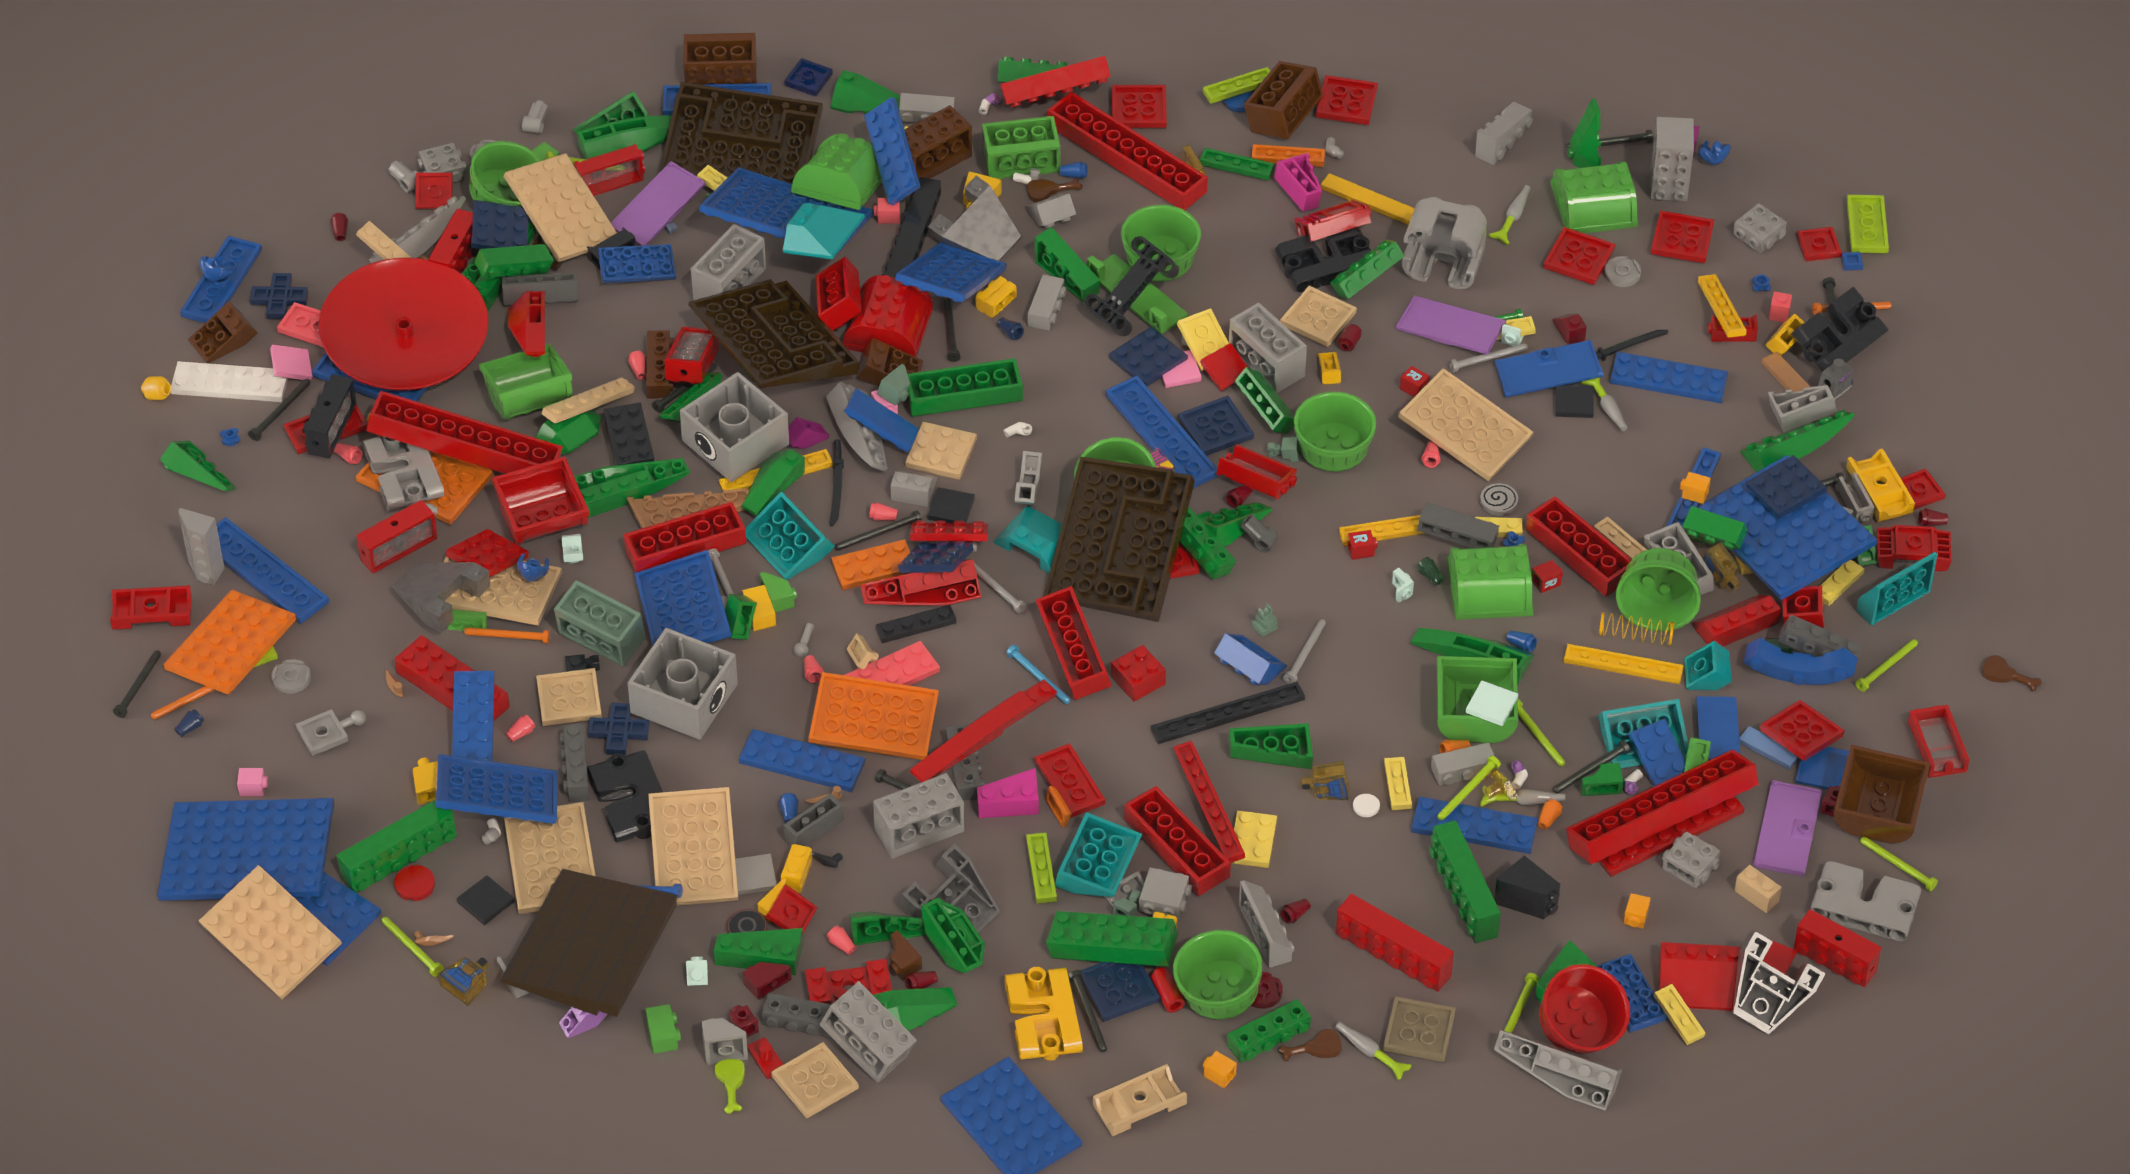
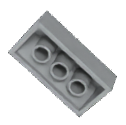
M180 508L178 512L191 569L198 581L215 585L225 569L216 520L213 517Z
M1245 880L1240 881L1239 907L1268 968L1291 962L1294 946L1292 941H1288L1286 937L1287 932L1285 926L1279 922L1277 910L1272 908L1270 895L1266 894L1261 886Z

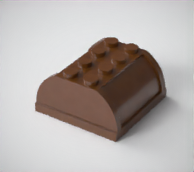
M1851 745L1834 809L1836 823L1851 835L1867 837L1879 842L1895 844L1908 840L1914 833L1930 762Z

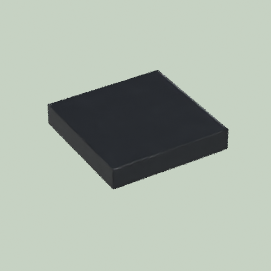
M1562 385L1555 387V416L1593 418V386Z
M938 487L928 513V520L945 521L946 523L964 521L966 523L975 500V494Z
M488 875L457 898V903L483 925H486L515 902L514 897Z

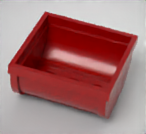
M887 275L870 277L863 283L860 291L862 312L857 317L851 319L849 328L844 335L843 344L848 350L863 353L870 341L875 338L917 357L933 311V302L929 293L921 291L918 287L912 285H903L900 281L895 280L896 278Z
M566 457L492 477L502 516L514 543L517 545L523 544V541L578 525L585 526L588 524L589 509Z

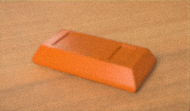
M1049 786L1045 800L1060 825L1065 828L1069 823L1071 812L1057 789Z

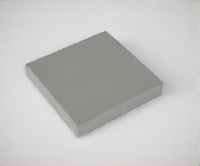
M771 854L735 859L738 895L771 891L777 885Z

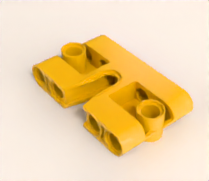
M1032 967L1029 969L1028 974L1015 973L1004 975L1010 1013L1032 1015L1015 1020L1016 1030H1014L1020 1060L1043 1057L1045 1060L1052 1061L1058 1058L1059 1055L1083 1052L1082 1038L1066 967L1048 969L1047 971L1041 967Z

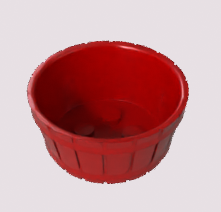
M1588 964L1566 967V969L1564 968L1551 979L1543 995L1539 1016L1544 1034L1553 1045L1581 1055L1604 1050L1615 1044L1627 1029L1630 1020V1004L1626 997L1627 994L1622 985L1619 984V981L1602 968L1593 967V965Z

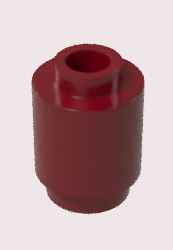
M1355 324L1346 326L1337 340L1339 347L1344 351H1352L1361 338V328Z

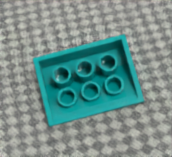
M782 491L745 528L746 538L785 580L821 561L835 547L823 532Z
M1934 552L1861 595L1857 601L1856 612L1872 626L1929 593L1938 554Z
M1679 699L1602 711L1598 715V720L1607 753L1617 748L1622 740L1626 741L1631 750L1628 754L1622 753L1610 762L1620 763L1621 769L1642 766L1643 764L1628 734L1663 719L1666 720L1682 755L1687 754L1689 745Z
M1086 812L1058 871L1055 887L1073 894L1114 897L1142 834Z

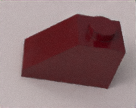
M1567 314L1553 318V323L1567 345L1585 341L1587 326L1579 314Z
M759 962L754 966L748 967L743 972L744 985L757 1000L792 980L791 967L783 964Z

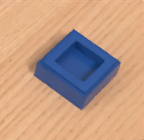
M1861 252L1842 253L1844 270H1863Z

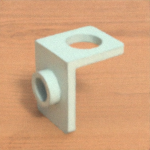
M1503 324L1501 343L1510 346L1520 345L1524 336H1520L1521 329Z

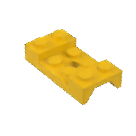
M1883 448L1879 449L1872 458L1857 462L1852 457H1848L1846 468L1851 477L1852 473H1857L1874 505L1873 514L1878 522L1913 513L1915 502ZM1877 481H1881L1885 484H1878Z

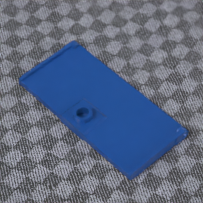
M1591 340L1494 360L1505 398L1604 377V372L1599 364Z
M1826 747L1805 761L1800 759L1795 783L1829 789V786H1841L1849 751Z

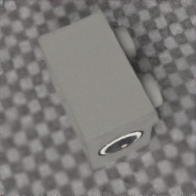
M739 372L680 410L682 441L731 483L789 444L788 413Z
M665 628L628 682L630 713L701 740L738 685L736 654Z

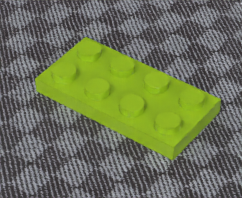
M1847 195L1851 252L1888 253L1889 243L1884 195Z

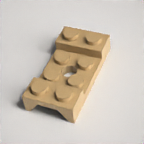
M1168 1064L1093 1096V1106L1112 1136L1131 1129L1132 1123L1161 1110L1167 1109L1170 1112L1187 1104L1186 1092H1181L1173 1081ZM1137 1095H1142L1145 1097V1099L1136 1100L1134 1097Z

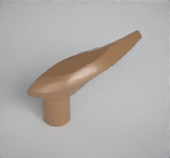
M386 670L388 687L395 695L403 697L402 684L392 676L389 670Z
M834 786L830 794L837 800L843 796L840 793L841 788ZM828 794L805 799V802L815 804Z
M420 930L414 933L416 938L414 942L420 946H434L453 938V935L424 936Z

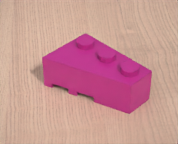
M1308 153L1278 161L1274 179L1303 212L1318 208L1322 190L1317 176L1313 173V165L1309 162Z
M1034 768L977 787L979 818L1039 814L1036 769Z

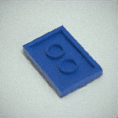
M1665 719L1628 734L1653 787L1684 773L1686 761Z

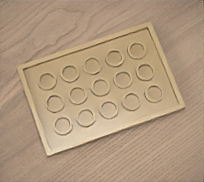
M566 153L505 172L503 177L557 262L585 254L588 251L587 246L594 247L617 233Z
M1444 368L1398 415L1404 422L1488 482L1523 447L1534 433Z
M446 556V558H445V560H444L443 563H445V562H456V561H454V560H452V559H450V558H448V557ZM517 564L491 576L490 587L479 598L458 588L445 602L451 604L454 610L486 612L487 616L539 626L562 575V568L549 566V571L545 576L534 582H529L522 577Z
M729 787L649 794L655 886L681 884L683 893L681 898L677 900V906L738 901Z
M583 802L557 806L556 824L532 820L525 821L510 817L504 818L519 914L539 911L562 869L596 876Z
M259 865L199 920V923L281 1000L342 944L339 938Z

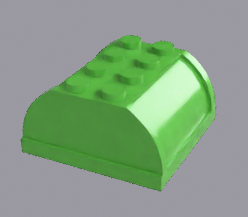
M843 133L829 136L822 142L810 161L797 172L793 180L791 192L860 210L882 183L872 143L865 142L863 138H850L847 134Z
M1619 161L1617 164L1575 169H1555L1553 178H1551V187L1564 227L1581 233L1638 227L1636 191L1626 161Z
M551 343L545 345V355L539 357L526 355L522 351L479 364L492 404L502 419H511L519 414H528L533 410L543 409L573 396L571 372Z
M1526 544L1504 547L1450 548V553L1447 556V565L1456 620L1533 616L1532 578Z
M1437 656L1438 728L1444 736L1450 740L1498 743L1514 733L1518 725V699L1503 726L1466 713V708L1481 680L1517 693V658Z

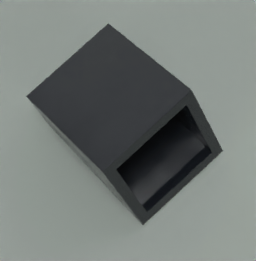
M1524 855L1496 878L1494 900L1499 906L1544 920L1547 916L1553 915L1558 909L1560 883Z

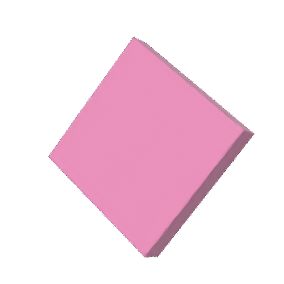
M280 345L271 346L270 351L275 376L300 380L308 378L311 381L313 376L308 349Z
M1190 350L1183 351L1188 355L1186 361L1162 375L1161 378L1165 388L1202 381L1196 360Z

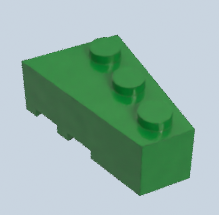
M1693 506L1690 507L1682 526L1690 540L1722 546L1728 550H1740L1748 530L1743 522Z
M1569 940L1538 981L1535 998L1540 1003L1542 1002L1549 982L1564 968L1566 969V967L1578 964L1593 965V967H1597V965Z

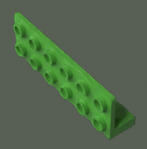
M1115 254L1104 261L1098 260L1093 255L1087 258V266L1098 276L1100 285L1110 293L1131 269L1127 263ZM1151 283L1147 285L1129 308L1160 334L1177 325L1179 320L1188 317V313Z

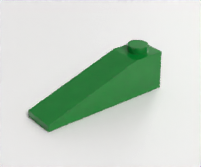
M843 70L836 82L830 109L844 113L864 111V114H867L890 97L896 99L899 109L901 96L860 74Z
M630 91L573 128L577 135L578 131L649 115L636 93Z
M1596 98L1591 99L1570 140V148H1567L1568 158H1571L1574 166L1579 168L1601 166V156L1598 155V147H1601L1598 132L1601 130V118Z
M190 440L172 441L160 458L164 463V467L169 471L177 472L223 491H232L236 488L223 473L215 470L216 465L213 462L207 461L205 459L207 455Z
M792 449L775 452L762 464L742 504V508L757 516L781 491L787 490L805 473V457Z
M1256 502L1237 506V510L1223 508L1220 509V513L1211 514L1210 511L1197 514V516L1222 545L1227 546L1246 532L1240 524L1248 515L1253 514L1260 521L1272 511V508Z
M871 911L849 914L851 935L855 945L891 941V934L897 930L905 939L927 936L923 918Z
M951 987L890 990L873 995L908 1031L917 1026L922 1027L929 1019L939 1017L957 1006V1001Z

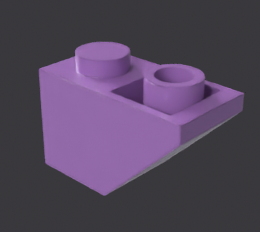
M572 1007L560 1020L559 1024L566 1037L570 1038L597 1027L608 1014L599 1011L598 1015L595 1016Z

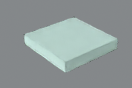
M1481 680L1466 708V713L1503 726L1518 699V693Z

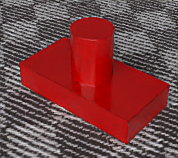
M766 1037L747 1045V1051L766 1079L772 1078L771 1072L784 1065Z

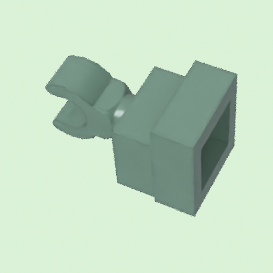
M1297 437L1283 438L1282 446L1272 442L1268 443L1269 457H1275L1282 453L1283 459H1290L1291 462L1299 461L1300 448Z
M1268 603L1264 610L1260 607L1258 608L1259 614L1256 615V620L1252 621V628L1261 637L1278 629L1277 618L1272 614L1273 608Z
M1134 889L1128 900L1124 897L1121 900L1118 899L1113 906V915L1136 916L1141 892Z

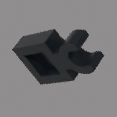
M585 654L565 656L567 672L595 668V671L600 670V664H594L599 662V655H592L589 658H585Z

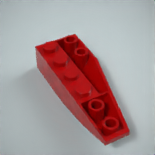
M526 291L508 308V328L524 353L532 357L545 355V291Z
M973 559L964 560L953 572L905 573L860 585L864 604L945 606L982 597Z

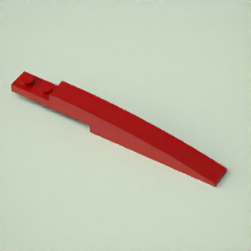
M1044 679L1024 692L1020 690L949 739L915 765L910 772L921 783L937 777L1001 736L1006 728L1053 699L1057 691Z

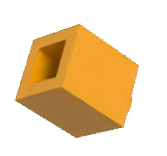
M1688 472L1686 479L1683 478L1680 485V490H1683L1682 498L1704 504L1709 492L1711 478Z
M1631 893L1625 911L1624 924L1644 929L1651 898Z
M1215 1051L1203 1063L1204 1077L1225 1088L1236 1075L1237 1063Z

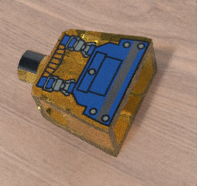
M1720 542L1707 550L1703 561L1713 575L1714 585L1718 589H1722L1727 585L1733 591L1738 589L1741 585V582L1736 577L1739 566L1723 544Z
M1344 761L1314 766L1312 777L1302 778V789H1314L1317 799L1349 800V783Z
M463 957L438 973L440 986L466 1006H469L487 984L485 970L489 967V963L483 957L475 963L469 958Z

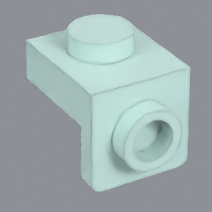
M563 535L564 562L577 563L583 560L581 535Z
M1400 568L1394 570L1392 584L1397 588L1396 601L1399 603L1411 597L1414 581Z
M691 957V961H686L687 986L708 985L707 960H703V957Z

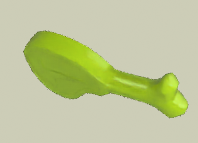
M739 1059L721 1060L715 1065V1076L725 1084V1089L727 1090L728 1105L724 1108V1111L727 1114H731L733 1111L740 1112L742 1106L736 1102V1090L744 1081V1063Z

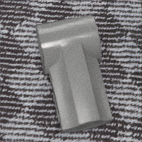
M539 100L533 103L528 116L525 115L523 118L522 131L541 134L548 105Z
M394 161L389 168V173L399 182L403 191L409 193L416 189V173L418 172L416 170L411 171L401 161Z

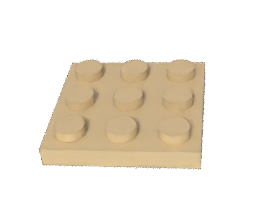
M1308 286L1280 319V322L1288 329L1328 347L1356 314L1357 308Z
M922 422L905 462V467L960 480L976 443L977 434Z
M595 668L536 676L543 726L590 720V717L602 718Z
M824 1042L771 1072L772 1078L806 1119L859 1089L857 1081Z

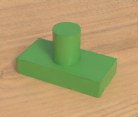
M452 610L453 622L447 627L449 630L464 631L467 627L487 629V613Z
M1690 738L1688 752L1683 756L1686 761L1684 772L1708 761L1711 741Z

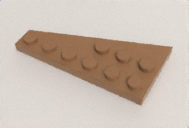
M748 488L724 490L723 493L705 491V494L694 495V492L665 494L658 498L644 496V499L627 497V503L642 529L729 502H733L737 512L743 511L745 509L742 508V504L749 490Z

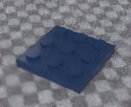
M474 200L471 248L487 249L526 246L528 244L529 216L524 208Z
M1151 326L1110 352L1109 359L1130 376H1138L1146 386H1149L1160 379L1162 375L1186 361L1188 355Z
M1229 396L1178 413L1179 422L1206 456L1254 438V432Z
M1794 455L1746 482L1747 488L1778 519L1827 492L1826 486Z
M941 541L936 544L921 542L898 565L899 573L953 572L974 550L973 543H965V541H957L955 543Z
M1102 962L1081 970L1083 986L1103 1022L1160 1002V996L1143 965Z

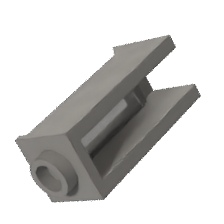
M1852 473L1851 483L1848 484L1845 483L1842 476L1838 477L1836 491H1839L1847 508L1853 510L1852 516L1858 522H1866L1872 519L1874 505L1857 473Z

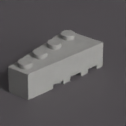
M1512 102L1502 111L1501 116L1496 115L1494 117L1493 123L1488 122L1485 124L1484 130L1480 128L1477 131L1475 157L1492 165L1501 160L1505 152L1512 148L1516 139L1521 138L1523 131L1531 126L1533 122L1532 110Z
M1679 522L1644 536V548L1647 550L1652 548L1671 549L1681 553L1682 556H1685L1692 563L1697 573V582L1701 595L1714 590V579L1711 571Z

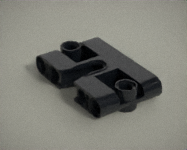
M1359 226L1327 236L1325 243L1329 257L1322 254L1315 242L1310 241L1308 235L1282 242L1276 246L1275 252L1285 269V276L1291 280L1297 292H1304L1308 286L1319 288L1330 285V282L1338 274L1345 272L1354 262L1359 261L1366 253L1371 251L1369 247L1370 241L1362 234Z
M1853 286L1826 307L1833 323L1818 312L1792 332L1791 335L1804 350L1805 359L1814 362L1819 370L1823 372L1833 364L1835 359H1842L1847 363L1884 335L1889 329L1875 315L1876 307L1870 302H1864V298Z
M643 750L625 756L619 753L614 754L608 761L587 766L588 775L598 801H615L605 806L608 814L606 820L615 842L618 843L632 839L634 836L639 839L649 838L652 835L649 794L663 793L646 751Z

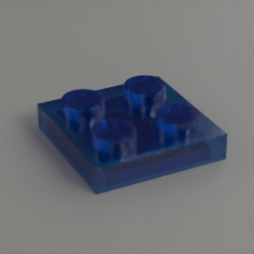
M801 58L784 80V84L787 87L817 96L833 75V69Z

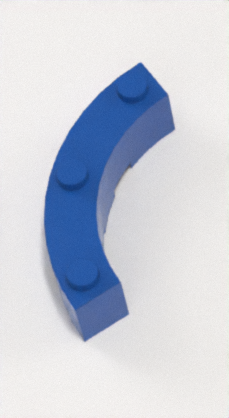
M1760 637L1747 644L1743 663L1755 671L1778 680L1792 682L1797 685H1820L1839 682L1854 676L1858 657L1844 647L1824 653L1820 657L1797 652L1788 654Z

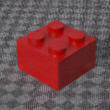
M1822 586L1803 587L1783 599L1784 623L1790 615H1794L1824 628Z
M1141 645L1111 662V678L1135 702L1166 684V669L1144 645Z

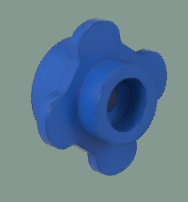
M1759 274L1752 278L1751 282L1754 284V291L1771 290L1768 276Z
M237 428L222 430L220 432V436L223 438L222 443L227 446L236 445L240 441V436H238L239 430Z
M1509 531L1507 538L1503 540V545L1518 546V544L1525 542V537Z

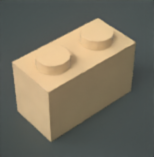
M1749 865L1737 876L1735 892L1765 913H1768L1779 902L1782 887Z

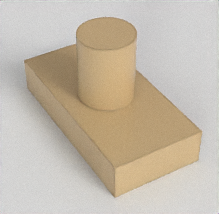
M857 633L846 649L857 667L863 670L869 662L872 663L878 660L879 657L877 652L871 650L864 637Z

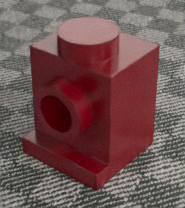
M1839 785L1835 787L1829 786L1822 801V814L1834 817L1835 808L1832 807L1836 805L1840 790Z
M737 1005L731 1009V1012H729V1022L745 1031L746 1038L759 1032L758 1019L754 1017L748 1005L743 1007Z

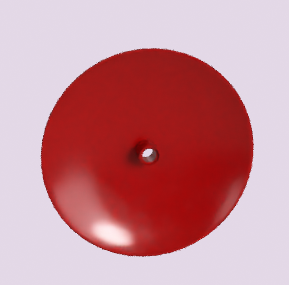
M420 258L386 259L355 270L332 289L323 304L319 318L320 339L331 361L353 379L373 387L388 390L421 389L452 378L464 370L476 358L484 345L488 331L487 308L477 288L465 276L451 267Z

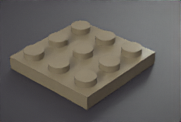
M1395 997L1383 1051L1445 1062L1456 1008Z

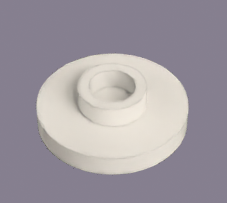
M1361 794L1354 799L1353 809L1359 816L1372 817L1378 813L1380 802L1374 795Z

